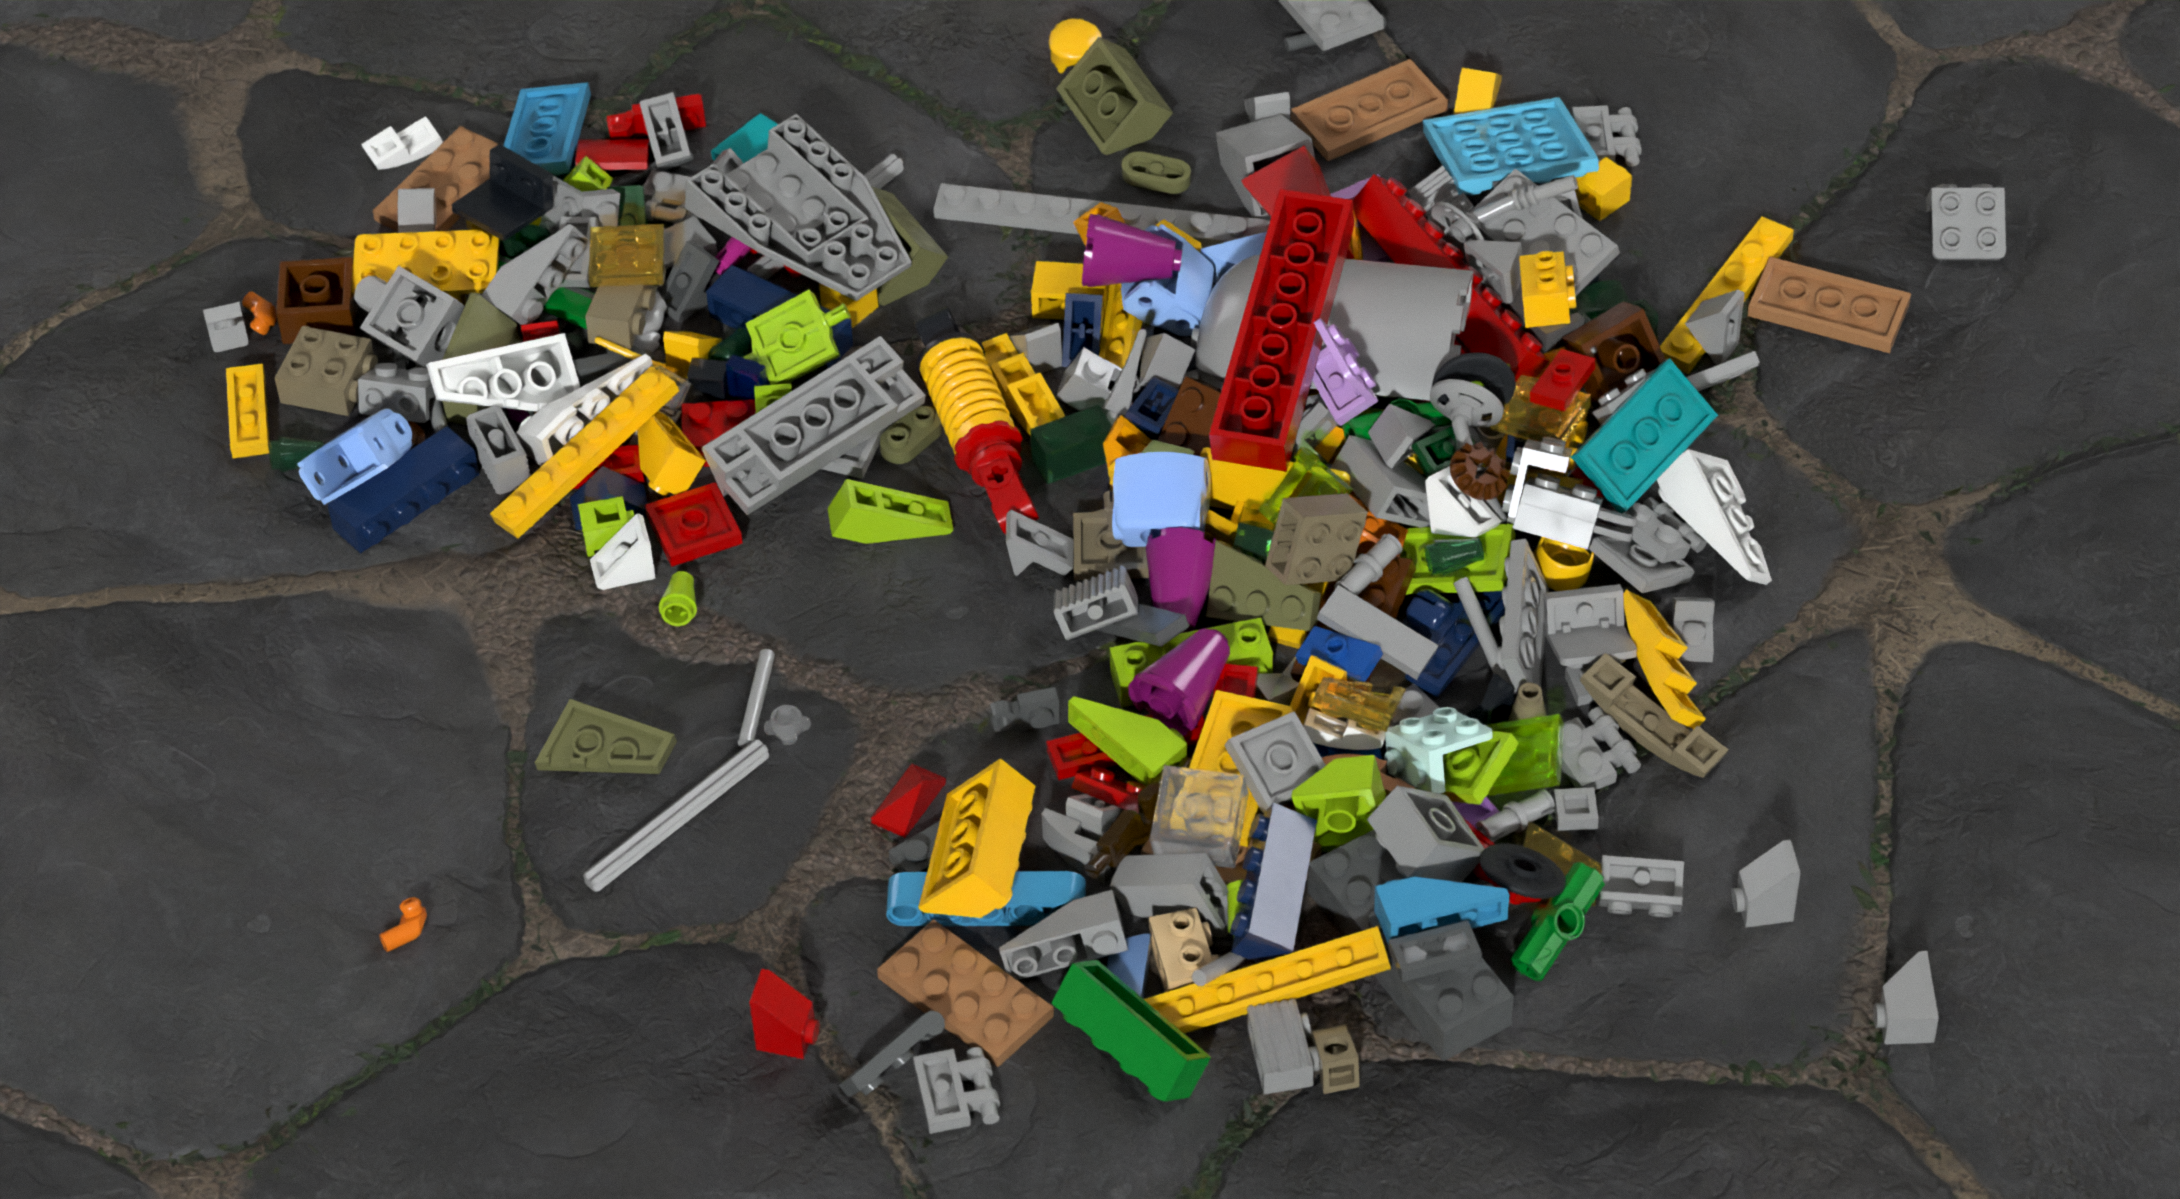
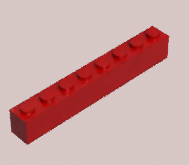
M1373 174L1353 199L1355 217L1395 264L1473 271L1471 306L1466 319L1465 329L1460 331V334L1456 333V335L1472 353L1490 354L1500 358L1506 364H1510L1516 382L1515 392L1522 395L1550 362L1540 351L1543 347L1541 342L1520 328L1523 324L1520 318L1500 305L1503 299L1494 290L1485 287L1481 283L1484 279L1483 276L1475 268L1466 265L1462 261L1464 254L1457 247L1449 242L1446 243L1442 238L1445 235L1444 231L1432 221L1426 220L1423 216L1426 211L1420 204L1406 197L1407 189L1393 177L1386 180Z

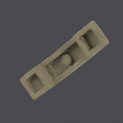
M1605 653L1581 676V683L1607 715H1611L1619 727L1635 741L1669 764L1704 778L1728 753V749L1701 727L1697 726L1693 731H1690L1683 724L1672 720L1664 709L1633 686L1636 676Z

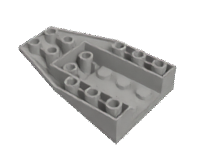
M797 114L769 130L767 150L729 173L725 174L719 167L712 164L686 180L685 209L755 251L855 301L911 267L912 262L867 178Z

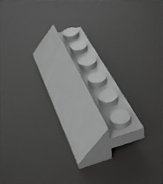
M879 336L702 447V452L723 497L729 494L746 515H749L924 404L926 395L903 371L904 361Z

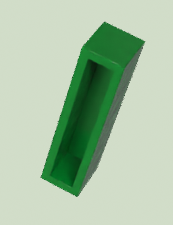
M1098 960L1072 963L1051 1003L1063 1013V1018L1069 1024L1082 1029L1091 1037V1042L1094 1046L1112 1055L1120 1062L1119 1066L1124 1072L1142 1081L1148 1087V1092L1158 1100L1168 1102L1189 1098L1211 1059V1056Z

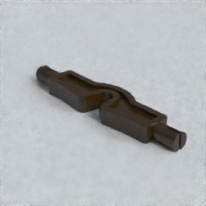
M1184 757L1174 769L1165 767L1139 793V814L1133 810H1123L1107 832L1097 841L1098 852L1085 864L1084 868L1088 876L1098 878L1107 866L1117 867L1136 845L1145 843L1154 835L1161 824L1164 814L1178 800L1192 760L1191 758Z

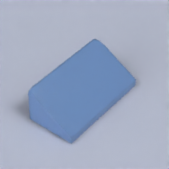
M1149 933L1126 938L1128 950L1109 955L1107 969L1143 999L1152 951L1151 934Z

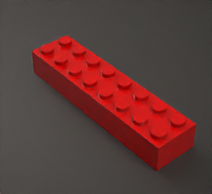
M1279 189L1209 432L1212 460L1287 472L1323 342L1314 322L1321 318L1328 324L1354 230L1353 200Z

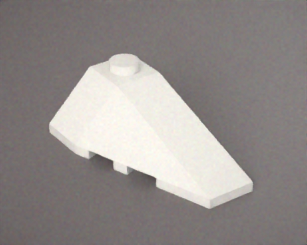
M565 333L426 364L437 401L491 407L498 405L501 408L538 412L542 407L580 388Z
M644 354L542 407L534 416L527 417L515 433L527 456L542 466L651 366L653 367L651 357Z
M1687 449L1657 479L1660 486L1658 488L1660 497L1746 580L1767 585L1772 579L1761 546L1750 536L1749 531L1754 528L1752 518L1748 515L1745 516L1742 511L1741 504L1746 502V498L1728 460Z

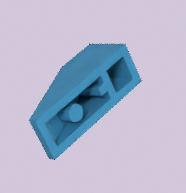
M1415 876L1402 880H1390L1382 885L1375 886L1374 912L1388 946L1391 939L1466 920L1469 921L1472 929L1508 920L1509 893L1507 888Z

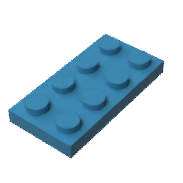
M577 83L520 89L504 147L551 172L553 176L569 173L591 96L589 84Z

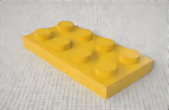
M1216 690L1170 820L1171 830L1249 847L1252 838L1249 836L1250 827L1254 818L1260 814L1261 809L1224 745L1228 739L1293 712L1292 706Z

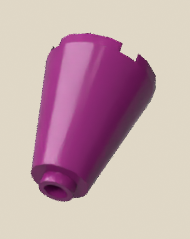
M1090 214L1084 253L1082 286L1096 287L1172 278L1173 271L1180 272L1182 250L1175 249L1176 241L1099 214Z
M1183 527L1165 528L1161 530L1160 536L1154 539L1153 534L1148 536L1145 548L1152 604L1155 608L1185 614L1189 627L1182 633L1194 631L1210 589L1215 541L1217 539L1214 538L1213 543L1204 539V532Z
M1200 629L1138 673L1128 685L1129 696L1137 710L1141 712L1145 708L1153 716V719L1159 720L1169 729H1176L1182 736L1196 728L1230 655L1227 638L1218 630Z

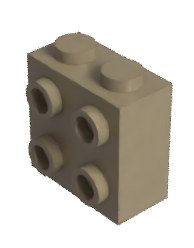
M302 326L275 376L280 403L349 416L355 404L359 403L358 378L375 368V365L378 364V358L374 355L371 339Z
M1347 493L1283 498L1265 567L1285 585L1340 581L1353 567L1368 512Z

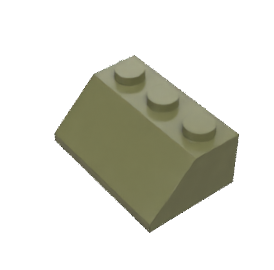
M1101 37L1096 39L1056 88L1099 150L1105 155L1152 139L1173 114L1127 49Z
M871 186L912 262L911 267L877 288L878 303L887 305L927 286L948 256L893 193Z
M470 293L442 360L522 343L523 340H520L518 325L478 293ZM443 401L447 422L467 425L466 418L468 415L491 407Z

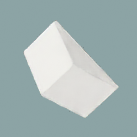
M1450 466L1429 476L1425 481L1431 533L1476 538L1497 527L1502 522L1483 500L1467 496L1456 486L1451 477Z
M637 513L590 559L597 588L605 590L656 579L651 544L643 515Z

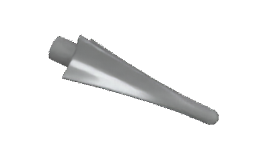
M1145 329L1138 331L1127 361L1102 409L1108 410L1104 422L1106 426L1112 427L1117 417L1120 415L1125 416L1131 407L1137 368L1147 335Z

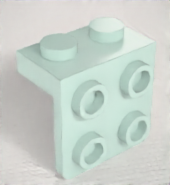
M1438 708L1431 715L1422 718H1406L1401 720L1399 725L1386 728V753L1384 760L1387 761L1389 774L1404 780L1419 790L1440 794L1445 792L1443 754L1492 739V729L1479 723L1477 719L1469 718L1457 712L1455 708Z

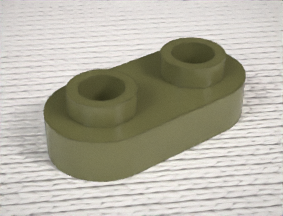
M1142 151L1132 152L1122 160V178L1132 186L1168 194H1178L1187 190L1191 184L1190 166L1182 160Z
M927 405L919 406L884 431L880 437L882 457L893 464H904L914 459L934 442L943 431L936 408Z

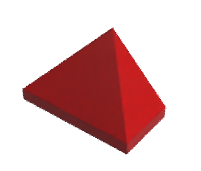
M911 764L871 817V823L906 838L946 784V778Z

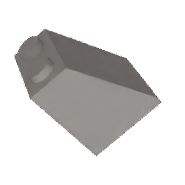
M1282 114L1215 133L1221 166L1251 218L1271 219L1243 186L1242 179L1302 146H1305L1315 159L1311 137Z

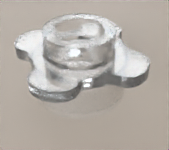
M782 705L773 710L770 717L771 721H767L764 724V732L767 735H775L781 739L784 745H792L797 742V737L802 731H806L811 727V722L807 716H802L801 711L797 707Z

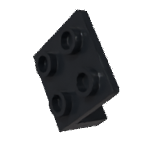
M498 144L489 150L490 179L452 203V212L497 238L507 240L553 209V174Z

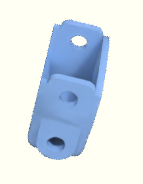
M1163 224L1159 227L1149 226L1145 231L1176 241L1175 249L1182 250L1180 272L1173 271L1172 278L1123 283L1121 285L1123 310L1146 324L1179 336L1192 335L1193 328H1199L1204 307L1212 291L1214 267L1187 240Z
M391 409L380 410L338 435L297 463L300 467L299 475L313 497L318 501L321 500L325 505L387 469L404 456L412 447L411 427L402 415L393 413ZM314 475L318 477L320 484L317 483Z
M1147 452L1115 459L1112 529L1115 540H1121L1128 547H1146L1148 536L1153 534L1154 539L1160 536L1161 530L1165 528L1183 527L1199 530L1205 534V524L1211 495V472L1206 457L1178 452Z

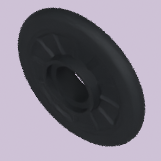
M1478 352L1462 354L1447 361L1437 371L1432 383L1433 387L1435 383L1447 379L1481 382L1484 384V388L1498 397L1503 408L1511 401L1516 386L1514 374L1503 360L1490 354ZM1443 394L1438 400L1439 403L1446 406L1449 398L1446 394ZM1492 413L1483 414L1482 419L1492 416Z
M1495 844L1484 849L1480 855V865L1484 873L1497 885L1507 888L1510 892L1529 898L1547 899L1558 896L1565 889L1566 879L1562 870L1552 860L1537 851L1514 844Z

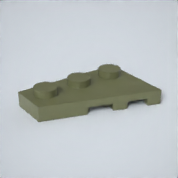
M1215 541L1206 617L1240 622L1261 618L1263 625L1311 631L1314 626H1317L1320 592L1305 584L1285 585L1262 564V561L1234 549L1233 546L1224 541Z
M569 699L538 755L535 765L537 770L660 774L677 741L673 733Z

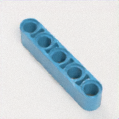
M1016 871L1011 888L1013 894L1009 902L999 910L995 909L982 918L924 913L918 906L927 872H900L892 875L888 880L886 916L891 923L898 926H926L933 919L942 926H1034L1071 901L1086 897V881L1081 874L1070 871Z

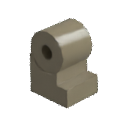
M1343 1024L1332 1028L1311 1031V1044L1316 1046L1319 1057L1320 1083L1323 1093L1328 1094L1360 1087L1359 1058L1346 1026Z

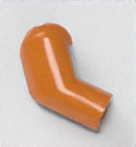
M255 292L247 293L243 298L242 305L254 313L255 318L251 321L250 328L261 335H266L269 332V328L271 326L274 327L276 323V307Z
M411 897L402 901L400 910L403 915L399 925L379 934L380 941L386 952L407 944L421 935L427 918L426 908L422 907L420 899Z

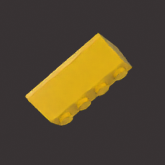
M1001 758L947 793L918 906L924 913L982 918L995 909L1003 908L1012 897L1013 891L1011 888L1014 875L1019 867L1018 858L1021 846L1026 838L1025 828L1028 816L1033 808L1032 799L1035 785Z

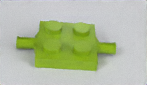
M807 290L745 323L752 339V352L735 360L734 365H736L740 375L760 365L765 370L771 385L789 384L840 357L833 339L832 326L850 318V313L844 303L824 313L818 304L815 294Z

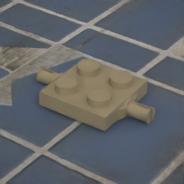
M1110 490L1103 494L1104 509L1094 512L1073 513L1074 580H1090L1092 576L1097 578L1098 574L1104 575L1106 571L1112 572L1113 568L1119 570L1120 565L1126 567L1130 579L1149 578L1146 547H1128L1121 540L1114 539L1112 529L1113 490L1112 502H1110Z

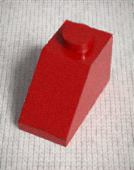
M761 969L749 1001L756 1050L804 1059L809 1044L814 1045L816 1043L820 1028L819 1020L814 1018L813 1002L770 970Z

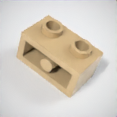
M1197 907L1149 917L1152 952L1164 992L1194 984L1192 980L1193 972L1219 958L1218 954L1211 955L1209 947L1213 945L1211 930L1208 922L1201 923Z

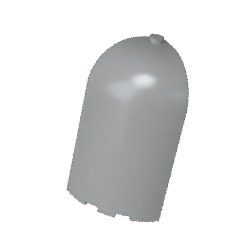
M1260 254L1235 264L1219 279L1204 307L1200 327L1193 328L1191 347L1196 349L1195 366L1203 372L1222 378L1226 376ZM1345 259L1327 325L1335 324L1343 337H1348L1360 355L1356 360L1361 368L1364 366L1369 371L1376 383V386L1371 388L1375 395L1430 400L1429 395L1437 371L1447 361L1461 354V346L1454 345L1456 333L1460 334V331L1465 329L1466 319L1471 306L1473 271ZM1324 341L1322 342L1320 351L1327 347ZM1312 381L1310 389H1317Z

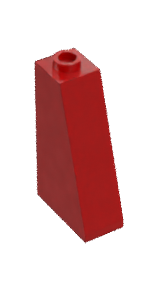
M1305 146L1241 180L1243 186L1270 217L1272 216L1279 189L1331 196L1319 164ZM1349 244L1346 259H1353L1355 257Z

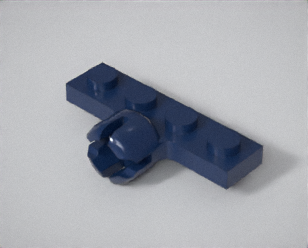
M1422 589L1416 594L1421 598L1414 597L1405 613L1407 617L1404 618L1403 624L1439 646L1417 680L1406 674L1405 679L1432 695L1439 697L1480 643L1461 601L1453 603L1430 589ZM1502 591L1474 592L1492 630L1500 617L1505 613Z

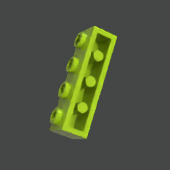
M1261 618L1205 628L1218 630L1227 638L1230 655L1226 664L1258 667L1259 674L1273 673V651ZM1199 630L1180 633L1161 647L1144 642L1109 647L1110 673L1121 707L1134 705L1129 696L1128 685L1138 673Z

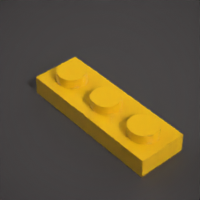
M263 363L226 368L229 436L232 458L270 454L266 381Z

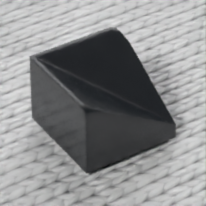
M692 358L687 373L688 381L696 389L715 401H727L731 390L728 361Z
M1493 674L1482 703L1467 713L1466 716L1477 719L1479 723L1492 729L1509 717L1513 707L1514 688L1498 674Z

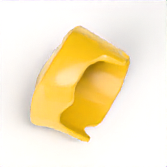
M1082 19L1063 20L1055 26L1049 35L1051 62L1055 64L1060 74L1064 73L1067 67L1076 65L1098 37L1102 38L1099 29L1094 24Z
M1541 537L1538 546L1533 551V555L1548 588L1555 591L1574 590L1583 586L1588 580L1594 559L1593 552L1590 554L1584 548Z

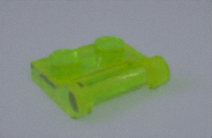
M1301 447L1294 456L1296 461L1270 499H1264L1258 510L1276 526L1283 498L1291 496L1307 471L1312 473V476L1297 497L1346 493L1349 495L1353 488L1323 464L1314 452Z

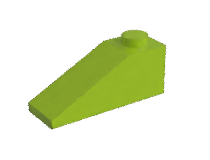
M849 479L845 480L827 508L832 537L865 544L948 535L953 531L948 501Z
M1073 696L1068 701V722L1139 783L1145 786L1149 785L1165 767L1174 769L1184 757H1187V743L1184 737L1176 729H1169L1157 719Z

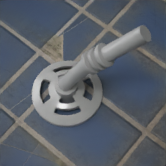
M1571 175L1536 187L1530 184L1528 189L1521 187L1520 192L1518 189H1515L1511 195L1471 213H1464L1449 203L1439 202L1433 206L1431 217L1433 223L1444 231L1445 235L1442 238L1446 243L1449 242L1457 247L1464 254L1463 258L1466 260L1464 243L1469 240L1484 241L1479 230L1481 228L1480 224L1515 208L1519 211L1523 210L1524 206L1530 208L1532 204L1534 206L1539 205L1540 200L1578 189L1576 177ZM1445 217L1450 219V222L1452 224L1450 225V227L1448 226Z
M1447 379L1435 383L1430 391L1429 396L1432 405L1438 412L1452 421L1458 449L1466 443L1473 445L1468 426L1490 427L1499 423L1503 417L1504 408L1498 397L1478 384L1465 380ZM1443 394H1446L1449 398L1446 406L1439 403L1438 400ZM1492 413L1491 419L1485 422L1481 421L1483 414ZM1483 463L1477 466L1476 479L1485 473L1486 468L1481 467ZM1497 497L1491 500H1483L1502 521L1500 524L1508 519L1502 511Z

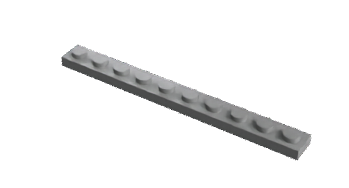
M944 183L940 184L934 205V218L1079 234L1073 221L1102 202L1117 207L1127 225L1142 230L1152 225L1155 226L1165 219L1199 241L1201 248L1266 232L1270 220Z

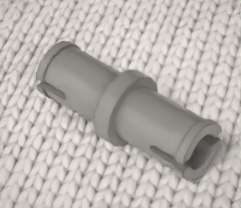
M1385 533L1366 554H1360L1355 559V566L1334 585V588L1336 589L1340 585L1358 596L1370 582H1377L1382 577L1383 569L1402 552L1401 543L1391 534L1386 535Z
M1541 789L1518 803L1511 801L1505 804L1502 811L1476 823L1478 828L1476 829L1493 843L1512 832L1521 833L1528 828V824L1547 814L1553 813L1555 811L1554 800L1548 791Z

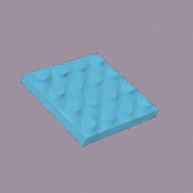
M1560 97L1423 120V133L1440 163L1454 180L1459 195L1462 193L1465 195H1477L1484 190L1492 189V182L1503 181L1514 169H1517L1535 183H1547L1554 178L1571 175L1582 177L1589 172L1599 171L1597 155Z

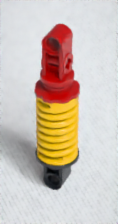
M947 306L915 321L914 325L925 346L918 356L916 368L928 389L933 405L944 427L945 434L955 455L956 465L959 469L967 471L977 485L985 487L992 503L990 504L992 511L1005 535L1006 516L1010 510L1034 521L1040 519L1019 476V471L1022 467V459L1019 454L1022 450L1021 441L1023 438L1018 428L1014 426L1013 419L985 358V350L981 341L972 334L959 331Z

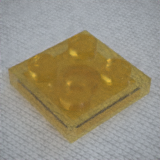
M664 224L590 227V287L664 284Z
M1521 375L1516 382L1515 392L1511 401L1504 403V414L1501 421L1496 425L1490 426V429L1525 440L1530 439L1541 442L1543 437H1551L1566 441L1590 408L1591 394L1579 391L1566 411L1563 412L1530 402V391L1539 379Z

